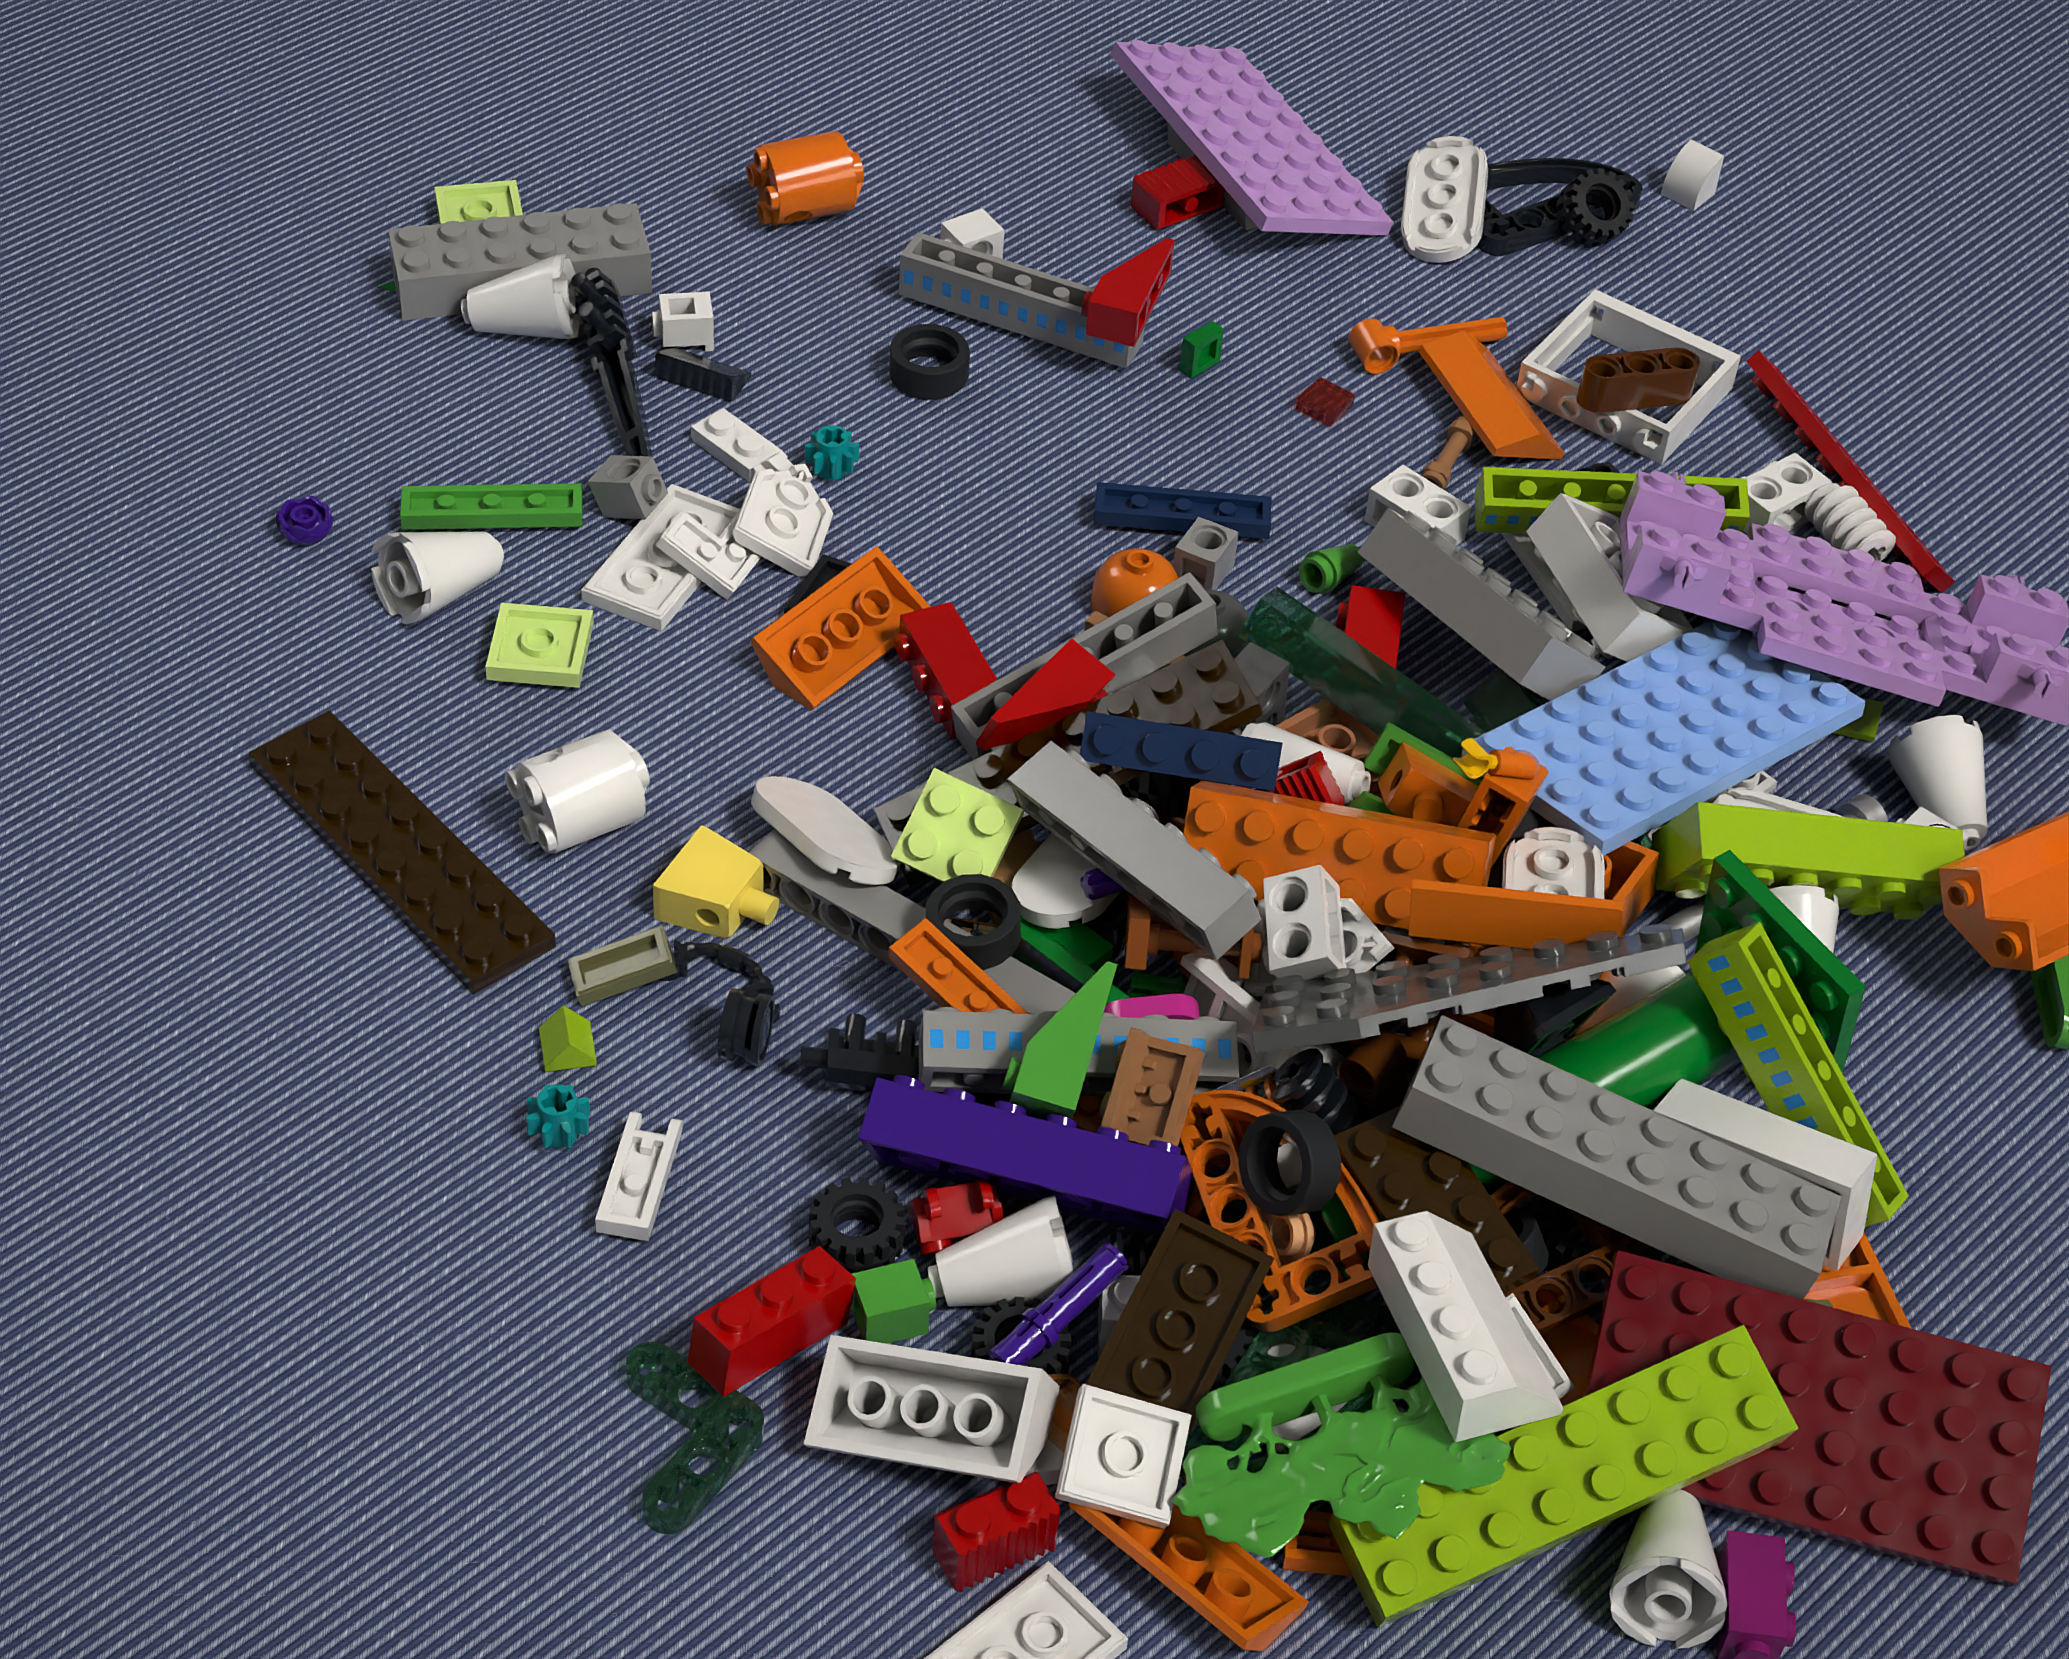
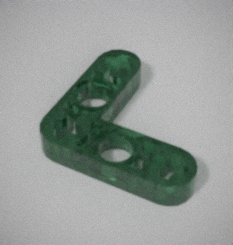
M645 1342L634 1347L626 1358V1381L629 1389L636 1396L694 1432L687 1442L647 1484L643 1491V1517L646 1524L653 1531L660 1534H675L683 1531L695 1520L760 1447L764 1440V1414L757 1403L737 1390L723 1397L687 1363V1358L659 1342ZM656 1365L661 1366V1375L655 1371H650L646 1375L641 1374L642 1367L651 1370ZM666 1382L671 1384L668 1391L666 1390ZM692 1389H700L710 1396V1400L705 1405L697 1408L684 1405L679 1398L683 1393ZM744 1421L749 1423V1430L740 1427L729 1437V1423L736 1426L741 1425ZM728 1438H729V1449L726 1447V1445H724V1443L728 1440ZM699 1456H710L720 1463L719 1468L708 1475L696 1474L689 1469L688 1465ZM679 1481L684 1486V1488L681 1491L679 1487ZM678 1495V1509L673 1506H668L663 1511L658 1509L659 1500L668 1504Z

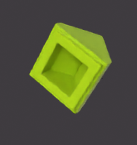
M1862 698L1866 701L1863 716L1832 733L1874 742L1884 702Z
M563 1005L539 1027L545 1072L597 1066L589 1020Z

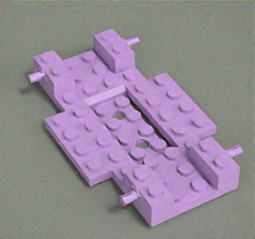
M1642 471L1637 472L1620 516L1624 593L1750 630L1753 637L1758 639L1759 653L1937 707L1940 706L1946 690L2068 726L2069 648L2059 647L2069 626V609L2066 600L2057 592L2046 588H2040L2038 591L2025 587L2023 577L2020 576L2018 579L2017 575L2010 577L1997 575L1995 578L1980 574L1967 605H1965L1960 599L1950 594L1940 593L1938 596L1924 592L1920 573H1917L1914 568L1907 564L1893 562L1890 565L1874 560L1870 554L1861 550L1851 549L1847 552L1834 548L1830 543L1818 537L1810 536L1807 539L1797 537L1775 524L1761 526L1751 523L1747 535L1734 529L1720 531L1726 515L1724 496L1719 495L1715 489L1701 484H1696L1694 487L1685 485V476L1680 474L1678 479V472L1671 473L1670 475L1658 471H1653L1650 474ZM1788 587L1796 588L1806 592L1805 594H1800L1788 590ZM1835 600L1849 605L1847 608L1833 604L1831 601ZM1875 613H1878L1888 617H1892V619L1890 621L1874 615Z

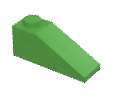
M1107 961L1027 1043L1022 1059L1011 1057L1003 1083V1088L1012 1090L1010 1103L1025 1108L1028 1114L1044 1119L1047 1114H1057L1072 1119L1117 964Z

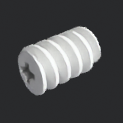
M1828 483L1820 486L1807 500L1804 509L1806 518L1814 524L1815 529L1823 535L1824 540L1830 543L1832 547L1847 552L1851 549L1861 550L1870 554L1874 560L1880 562L1893 550L1896 536L1890 530H1886L1885 523L1877 519L1875 511L1868 508V503L1862 497H1859L1858 491L1853 486L1845 485L1840 487L1837 483Z

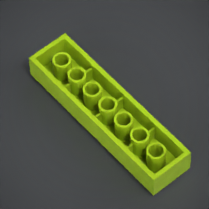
M1742 1325L1563 1406L1561 1415L1523 1424L1496 1436L1501 1441L1508 1443L1511 1450L1509 1457L1503 1463L1505 1471L1501 1479L1494 1484L1456 1492L1447 1486H1440L1426 1481L1422 1482L1417 1489L1418 1505L1421 1512L1411 1526L1397 1540L1377 1532L1368 1521L1355 1524L1339 1519L1332 1513L1327 1523L1377 1628H1380L1780 1444L1798 1429V1426L1747 1329Z

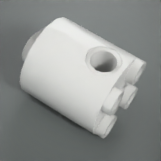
M610 729L519 762L513 770L505 772L508 790L514 799L519 800L524 816L519 817V826L528 844L539 842L543 850L549 854L557 853L641 820L646 812L644 794L646 787L650 783L646 764L638 751Z

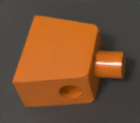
M1404 742L1378 781L1385 806L1401 817L1455 827L1458 826L1479 787Z

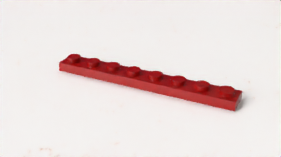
M1760 350L1754 353L1746 361L1756 373L1751 379L1766 397L1773 393L1778 400L1772 406L1788 423L1793 419L1799 426L1794 430V433L1809 449H1812L1814 446L1819 449L1820 453L1815 458L1831 476L1837 472L1842 477V480L1838 483L1840 487L1845 485L1853 486L1858 491L1859 497H1862L1868 503V508L1875 511L1877 519L1885 523L1886 530H1890L1896 536V543L1892 552L1898 558H1901L1904 554L1911 561L1908 565L1914 568L1917 573H1920L1922 586L1929 582L1939 592L1943 593L1955 582L1779 368Z

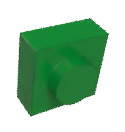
M1211 321L1196 331L1188 333L1183 338L1181 344L1179 371L1192 379L1219 363L1224 328Z

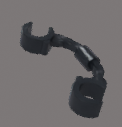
M674 940V961L678 973L658 979L660 981H672L679 977H686L687 962L696 959L698 956L706 955L718 957L719 963L738 972L745 970L753 977L751 986L741 988V990L746 991L747 996L756 998L761 993L774 996V985H771V980L763 975L759 964L749 959V954L727 944L724 946L715 943L686 942L681 944L679 941ZM775 1004L773 1024L780 1019L779 1004Z

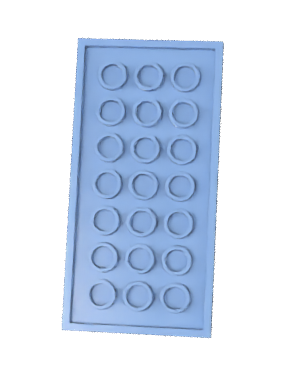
M1711 620L1474 740L1488 754L1492 750H1504L1505 747L1532 753L1539 761V764L1546 767L1549 773L1529 808L1558 828L1569 829L1583 835L1584 842L1592 848L1593 844H1595L1604 856L1675 818L1695 803L1704 802L1862 717L1866 701L1847 690L1845 686L1834 682L1815 669L1759 653L1758 639L1753 637L1752 631L1717 620ZM1464 748L1462 750V757L1467 754Z

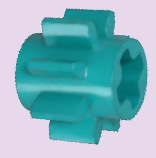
M829 425L822 427L817 433H811V443L805 444V462L813 463V474H818L821 478L827 480H838L847 473H853V462L859 461L860 445L859 443L851 442L852 433L850 431L847 432L842 427Z
M547 1084L537 1098L528 1097L527 1134H540L543 1148L547 1149L549 1146L553 1148H571L579 1134H589V1098L582 1097L577 1099L573 1085Z

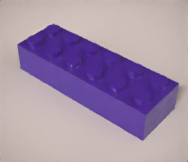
M895 1075L893 1081L881 1078L876 1079L858 1139L878 1163L961 1185L974 1183L976 1180L988 1179L991 1186L996 1185L997 1194L1031 1203L1055 1195L1057 1205L1061 1211L1150 1234H1155L1156 1232L1163 1233L1175 1209L1185 1214L1188 1212L1196 1181L1186 1156L1180 1155L1181 1149L1173 1144L1159 1140H1150L1148 1146L1128 1141L1129 1135L1108 1127H1098L1097 1133L1077 1129L1078 1123L1057 1114H1047L1045 1120L1026 1116L1025 1108L1010 1102L996 1101L994 1107L975 1103L976 1097L974 1095L954 1088H945L943 1094L924 1090L925 1084L923 1082L903 1075Z

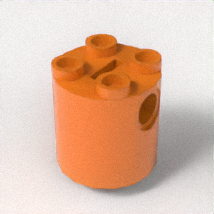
M838 131L761 144L753 150L754 162L747 163L746 172L750 186L757 187L760 200L757 202V213L762 225L772 224L777 226L850 212L855 208L864 181L863 165L859 154L853 152L848 147L844 137Z

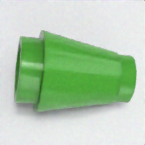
M1346 544L1309 552L1299 566V576L1302 584L1314 593L1325 594L1331 592L1356 569L1361 567L1363 557L1357 553L1359 548L1354 544Z

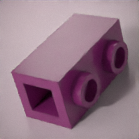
M1727 1530L1716 1559L1728 1599L1725 1621L1722 1629L1717 1632V1659H1779L1784 1646H1793L1796 1633L1795 1612L1787 1611V1596L1790 1597L1793 1591L1795 1568L1793 1562L1786 1561L1785 1538Z

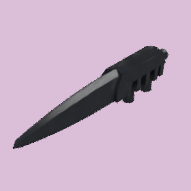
M590 268L585 274L582 272L575 274L571 279V285L578 293L575 299L576 303L580 306V317L586 323L583 328L590 338L587 340L588 347L596 355L591 358L593 370L601 377L607 401L627 455L652 457L643 402L632 360L637 358V353L620 293L613 279L608 278L598 268Z
M849 1014L846 1017L844 1036H840V1029L830 1028L827 1049L801 1046L799 1066L824 1069L826 1087L873 1092L877 1078L893 1081L895 1075H903L919 1080V1045H916L917 1024L912 1020H900L897 1023L895 1043L886 1042L887 1033L876 1032L875 1040L865 1039L866 1018L861 1014ZM970 1093L976 1098L1009 1101L1011 1094Z

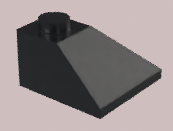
M1600 979L1590 981V986L1573 990L1569 988L1568 984H1561L1559 982L1545 985L1542 987L1543 997L1500 1006L1495 1010L1493 1038L1539 1058L1567 1041L1617 990L1610 982Z

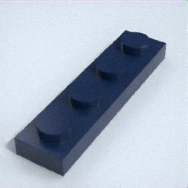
M1097 482L1094 524L1187 532L1196 519L1201 517L1239 532L1238 537L1269 539L1272 497Z
M1086 711L1079 755L1088 762L1275 792L1283 743Z

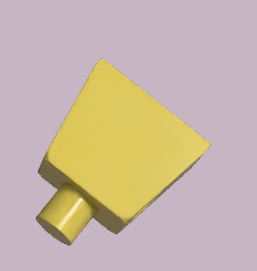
M702 825L653 884L654 919L721 938L731 937L746 917L764 925H769L774 920L779 908V898L763 892V864L760 859Z

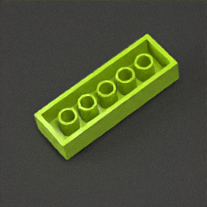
M1706 802L1695 803L1652 834L1653 850L1659 852L1655 883L1656 890L1673 891L1675 896L1679 898H1696L1706 895L1713 859L1731 850L1768 889L1793 885L1817 886L1825 890V898L1831 899L1832 895L1835 894L1838 897L1839 908H1848L1854 915L1889 912L1893 913L1894 918L1904 920L1921 917L1924 910L1935 904L1943 903L1938 868L1965 856L1963 832L1961 829Z

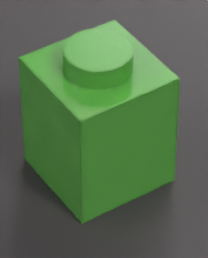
M914 1259L852 1273L856 1278L851 1310L862 1340L888 1344L928 1334L930 1311L936 1310L937 1307L936 1296L931 1280L929 1278L921 1279Z

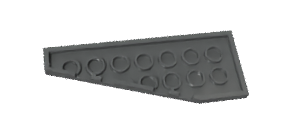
M1654 924L1641 928L1639 934L1618 937L1616 932L1605 931L1588 935L1585 938L1586 942L1565 944L1562 939H1547L1533 944V949L1512 952L1511 947L1497 946L1481 951L1478 957L1459 959V955L1450 953L1433 956L1428 959V964L1407 966L1405 961H1391L1376 966V971L1355 974V970L1352 968H1340L1325 973L1324 978L1304 981L1300 975L1281 977L1272 982L1273 985L1266 986L1251 1032L1255 1053L1362 1039L1380 1035L1379 1025L1394 1020L1406 1022L1408 1028L1427 1024L1428 1019L1437 1016L1441 1009L1450 1008L1452 1014L1461 1013L1466 1015L1543 997L1542 987L1557 982L1568 984L1569 988L1573 990L1590 986V981L1598 979L1601 976V972L1611 970L1613 976L1629 977L1687 963L1683 928L1671 929V926L1668 924Z

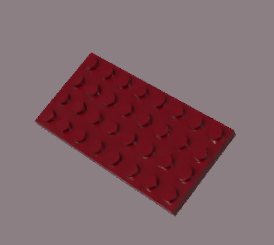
M1617 1250L1613 1255L1584 1397L1744 1325L1798 1426V1429L1782 1443L1690 1484L1681 1490L1690 1493L1702 1504L2011 1587L2018 1583L2052 1366Z

